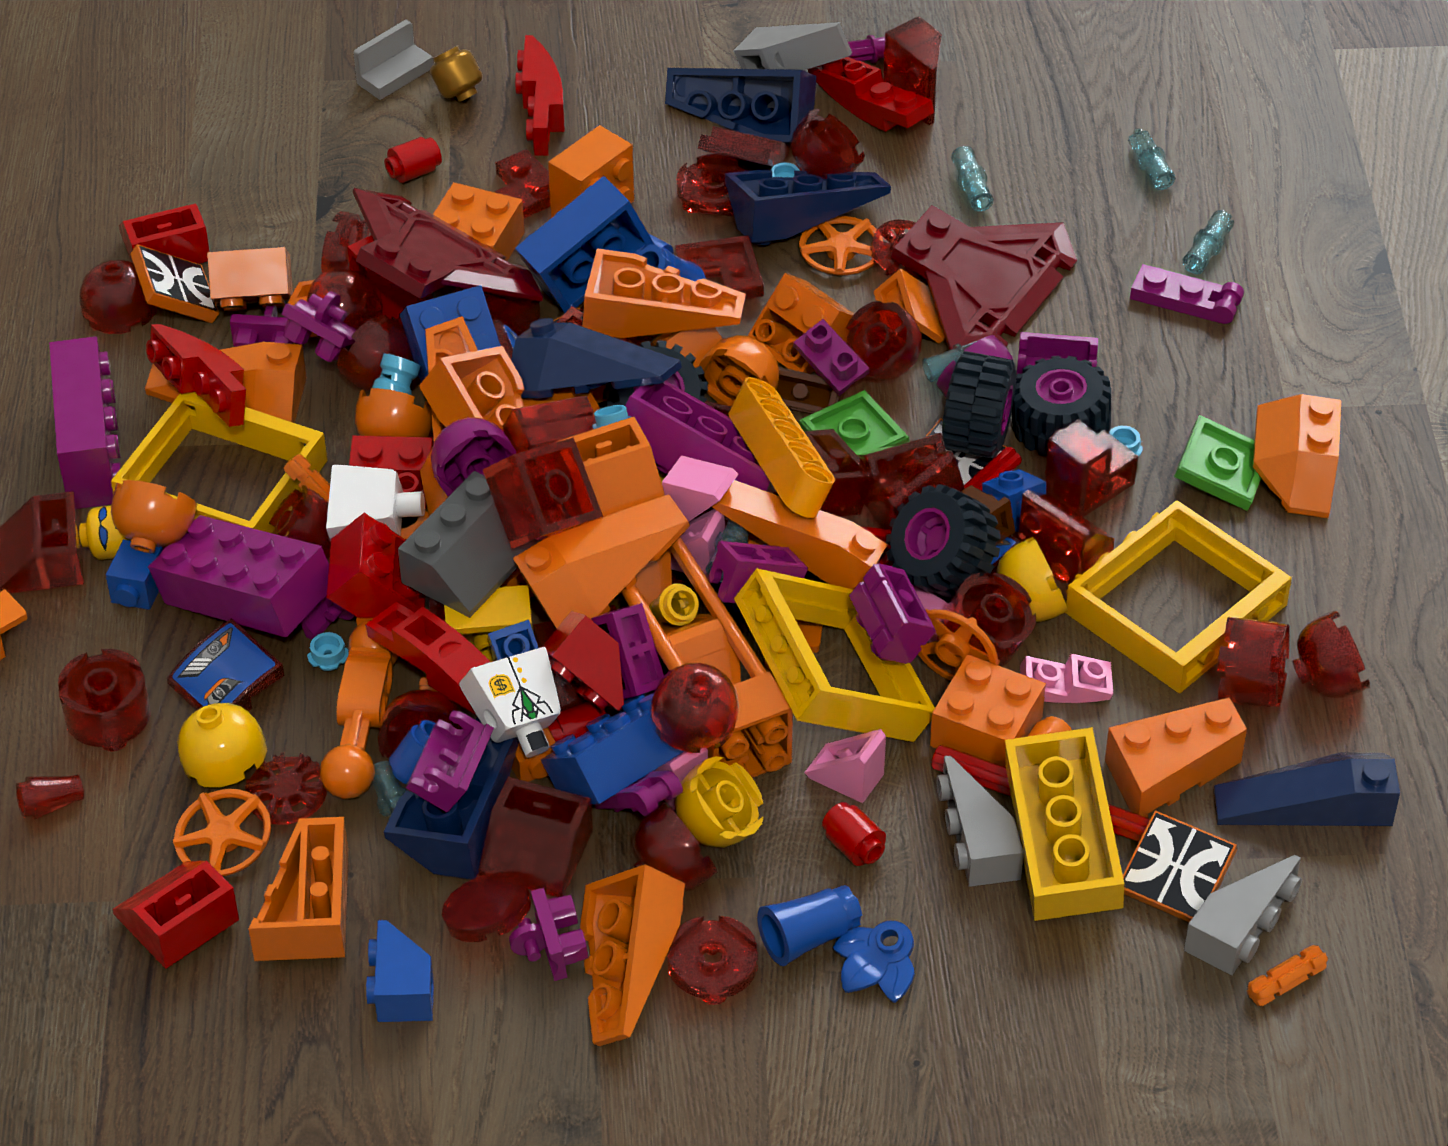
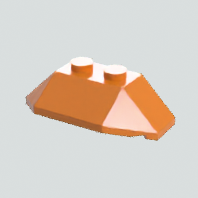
M1297 394L1260 404L1257 407L1253 468L1269 489L1282 500L1281 504L1288 513L1329 518L1339 459L1341 400Z

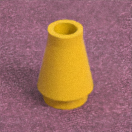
M672 584L665 588L657 599L651 602L649 608L658 623L683 626L689 624L696 617L699 601L695 592L688 586Z

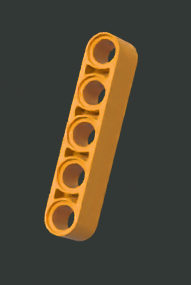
M753 377L746 378L728 413L729 418L784 504L801 516L807 518L817 517L835 481L833 474L777 390L763 380Z

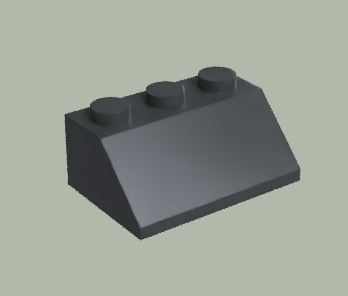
M473 471L398 548L401 582L470 618L518 568L513 558L545 539V534L508 487Z

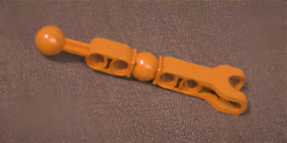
M425 511L424 516H419L417 521L411 526L401 528V537L407 540L429 517L428 511ZM357 617V627L354 628L349 637V655L345 662L337 699V723L339 726H344L340 746L327 752L320 765V779L324 788L332 796L345 800L362 795L369 790L374 781L375 765L370 755L365 751L370 728L383 727L394 673L393 665L399 657L368 637L365 624L373 618Z

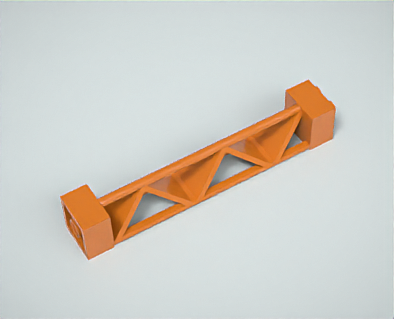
M574 387L553 389V397L522 398L524 408L531 412L533 421L529 427L532 439L540 446L548 480H552L578 524H585L559 475L557 441L593 430L592 426L596 423L594 412L599 410V405L590 391L588 393L576 394ZM679 537L657 561L648 562L635 576L637 582L628 591L623 589L621 594L629 606L643 604L656 651L691 706V715L704 739L701 742H704L708 750V758L715 756L724 757L720 762H724L729 766L736 762L752 778L766 772L777 771L783 766L792 763L793 712L778 683L770 671H766L682 538ZM671 553L710 612V614H697L693 621L683 626L658 623L649 608L651 602L657 599L665 588L672 585ZM740 661L751 677L742 682Z

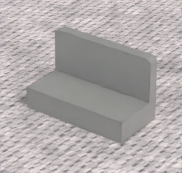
M408 20L402 21L354 50L357 84L379 100L430 71V68L434 65L433 57L414 44L413 26Z

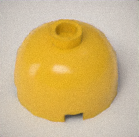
M1033 537L1018 543L1006 551L999 560L996 570L999 584L992 587L1003 610L1011 607L1017 617L1028 622H1042L1068 611L1060 588H1057L1054 581V575Z
M214 703L192 713L183 723L177 740L180 762L185 774L189 779L190 777L196 778L198 785L203 787H225L242 781L246 778L244 771L248 770L253 764L258 769L267 753L266 740L256 719L247 710L232 703Z
M715 756L705 759L696 765L681 781L683 792L676 797L675 805L677 816L683 828L693 839L706 846L724 848L747 839L762 825L763 817L758 819V807L763 804V799L754 779L741 765L735 762L729 766L724 762H720L724 757Z

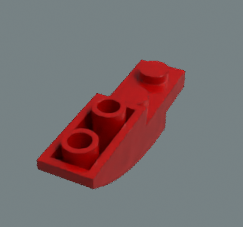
M525 35L524 50H518L517 53L518 71L522 72H516V94H522L523 109H528V117H533V119H527L526 139L527 141H533L534 156H549L550 132H565L562 82L558 69L544 46L533 35Z
M845 57L808 69V73L816 75L818 85L836 102L859 119L885 132L896 125L909 128L934 113L931 99L883 82L881 69L868 65L863 61Z
M151 324V338L146 344V353L149 361L158 368L181 394L196 392L228 427L244 425L246 388L243 386L244 369L225 353L207 342L165 325Z
M397 601L365 624L369 638L424 671L430 687L476 715L462 692L459 683L471 668L490 663V661L457 630L423 606L416 612H413Z

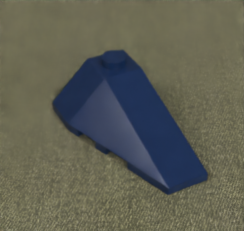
M667 68L665 104L765 143H799L814 113L816 75L795 69Z
M772 170L725 173V183L737 229L752 243L758 245H768L773 240L787 239L891 193V185L876 172L831 171L827 174V178L807 174V171H794V177H772Z
M551 318L532 322L530 328L516 338L511 358L524 385L525 390L521 394L522 398L553 397V389L574 387L576 394L588 393L590 389L603 386L608 382H611L614 389L662 384L682 368L679 359L573 323H554Z
M477 717L475 720L481 723L480 719ZM490 737L467 791L448 812L407 790L398 800L385 827V838L433 874L476 880L490 848L518 748V737L499 743L494 742Z
M1340 752L1214 785L1213 793L1217 825L1393 826L1400 789L1394 758L1385 753Z

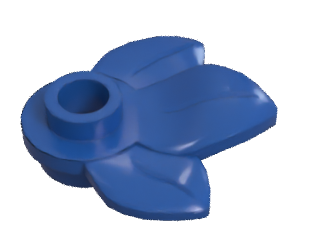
M885 921L878 924L874 929L866 927L853 928L840 936L833 946L835 952L847 958L841 970L842 987L845 993L859 991L879 983L886 997L893 1003H896L905 995L913 982L915 971L909 956L914 948V939L910 929L901 922ZM896 936L898 938L897 943L893 946L883 945V941L887 937Z

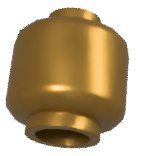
M456 46L433 58L435 64L430 68V74L444 98L456 96L458 101L461 102L478 93L475 86L482 81L483 74L469 50H460Z

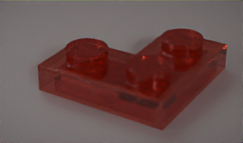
M527 149L495 162L496 174L507 186L494 192L522 199L524 218L551 207L549 171Z
M749 235L675 245V255L700 266L705 274V278L719 276L723 286L745 293V299L764 296V283Z

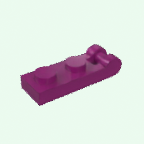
M1142 264L1130 292L1131 300L1222 324L1232 322L1237 311L1236 306L1240 304L1244 296V289L1235 282L1221 285Z
M652 771L602 803L594 804L596 809H613L614 812L631 808L633 812L639 811L642 815L646 816L658 808L660 801L665 798L672 800L683 792V788L678 777L672 771Z

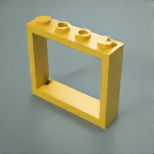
M196 392L180 393L113 477L111 484L114 494L116 484L122 485L123 480L150 483L191 429L288 461L295 455L302 454L310 462L311 466L309 468L311 471L316 469L318 472L328 461L325 437L323 432L245 407L244 425L228 427ZM285 473L250 521L198 503L193 520L202 515L274 534L304 492L298 486L300 481L297 478L293 481ZM168 494L172 496L174 499H177V496Z
M1176 500L1160 514L1156 512L1150 521L1137 532H1130L1113 551L1102 554L1095 565L1086 572L1075 575V580L1068 585L1066 590L1068 611L1065 613L1180 694L1287 606L1292 577ZM1173 541H1176L1250 592L1177 652L1100 600Z
M756 568L734 597V600L796 720L861 733L881 729L888 738L914 742L931 722L932 712L935 707L910 663L904 664L891 660L884 661L872 652L870 648L872 640L866 629L857 622L855 617L857 611L849 597L854 589ZM795 619L844 629L880 696L831 687Z

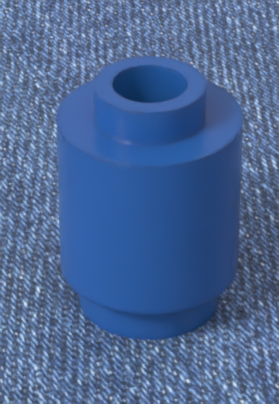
M423 720L419 725H414L390 756L389 763L392 773L400 782L408 783L435 722Z

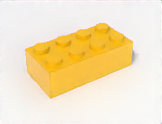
M1093 727L1005 740V766L1017 830L1024 852L1023 863L1034 921L1122 909L1124 906V880Z

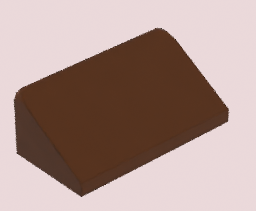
M779 367V381L776 390L789 410L811 415L841 401L844 397L845 392L839 396L821 376Z

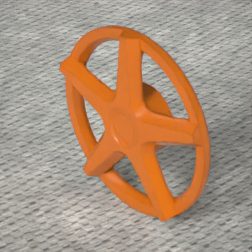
M837 216L803 231L799 241L800 252L805 261L813 268L832 275H852L871 268L880 259L884 247L880 232L871 225L869 219L862 220L850 216ZM831 224H850L855 226L847 232H839ZM818 229L827 237L825 241L806 245L810 235ZM867 231L875 239L877 248L859 243L857 239ZM826 252L828 257L834 260V269L816 263L810 258L809 254ZM856 253L872 257L868 263L862 266L845 269L846 262L854 258Z
M925 609L936 630L935 633L939 637L938 641L921 645L922 650L918 653L919 657L930 669L950 681L954 677L953 674L936 665L927 656L928 654H936L941 661L954 666L956 672L967 654L999 666L1000 660L998 659L996 649L985 632L977 626L975 618L967 619L962 615L947 610ZM938 619L950 620L961 626L955 632H952ZM972 634L980 640L987 653L969 644Z
M222 789L211 793L203 792L199 794L198 799L180 817L175 829L173 844L182 863L191 861L186 855L184 847L209 844L208 862L222 876L232 875L247 868L264 851L271 833L270 815L256 794L253 795L239 789ZM225 798H236L246 801L227 816L223 815L214 803L216 800ZM202 808L207 821L206 828L184 835L188 822ZM256 808L260 812L264 824L262 839L240 828L241 823ZM238 846L254 850V853L242 863L221 870L225 853L234 850Z

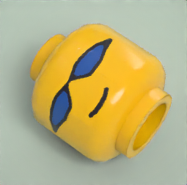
M111 505L92 508L88 512L86 523H80L79 525L82 547H89L91 554L98 560L114 559L123 539L129 540L123 537L114 526L111 516Z

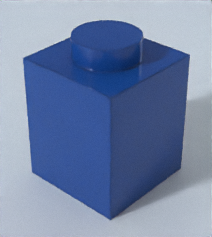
M123 539L106 573L111 603L150 610L159 590L148 566L161 554L163 548L156 547L154 553H145L131 548V541Z

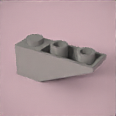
M840 22L756 27L733 50L741 69L806 70L848 57L852 54Z
M944 756L943 774L937 775L936 785L939 800L947 801L949 808L945 810L947 832L949 835H956L957 843L954 844V857L957 869L965 870L969 887L1021 880L1024 852L1014 817L951 756Z
M1293 855L1210 893L1188 924L1184 951L1230 975L1234 974L1242 961L1249 963L1258 949L1260 943L1259 936L1264 930L1267 932L1272 931L1281 913L1280 906L1285 900L1292 902L1300 889L1302 878L1297 875L1301 858Z

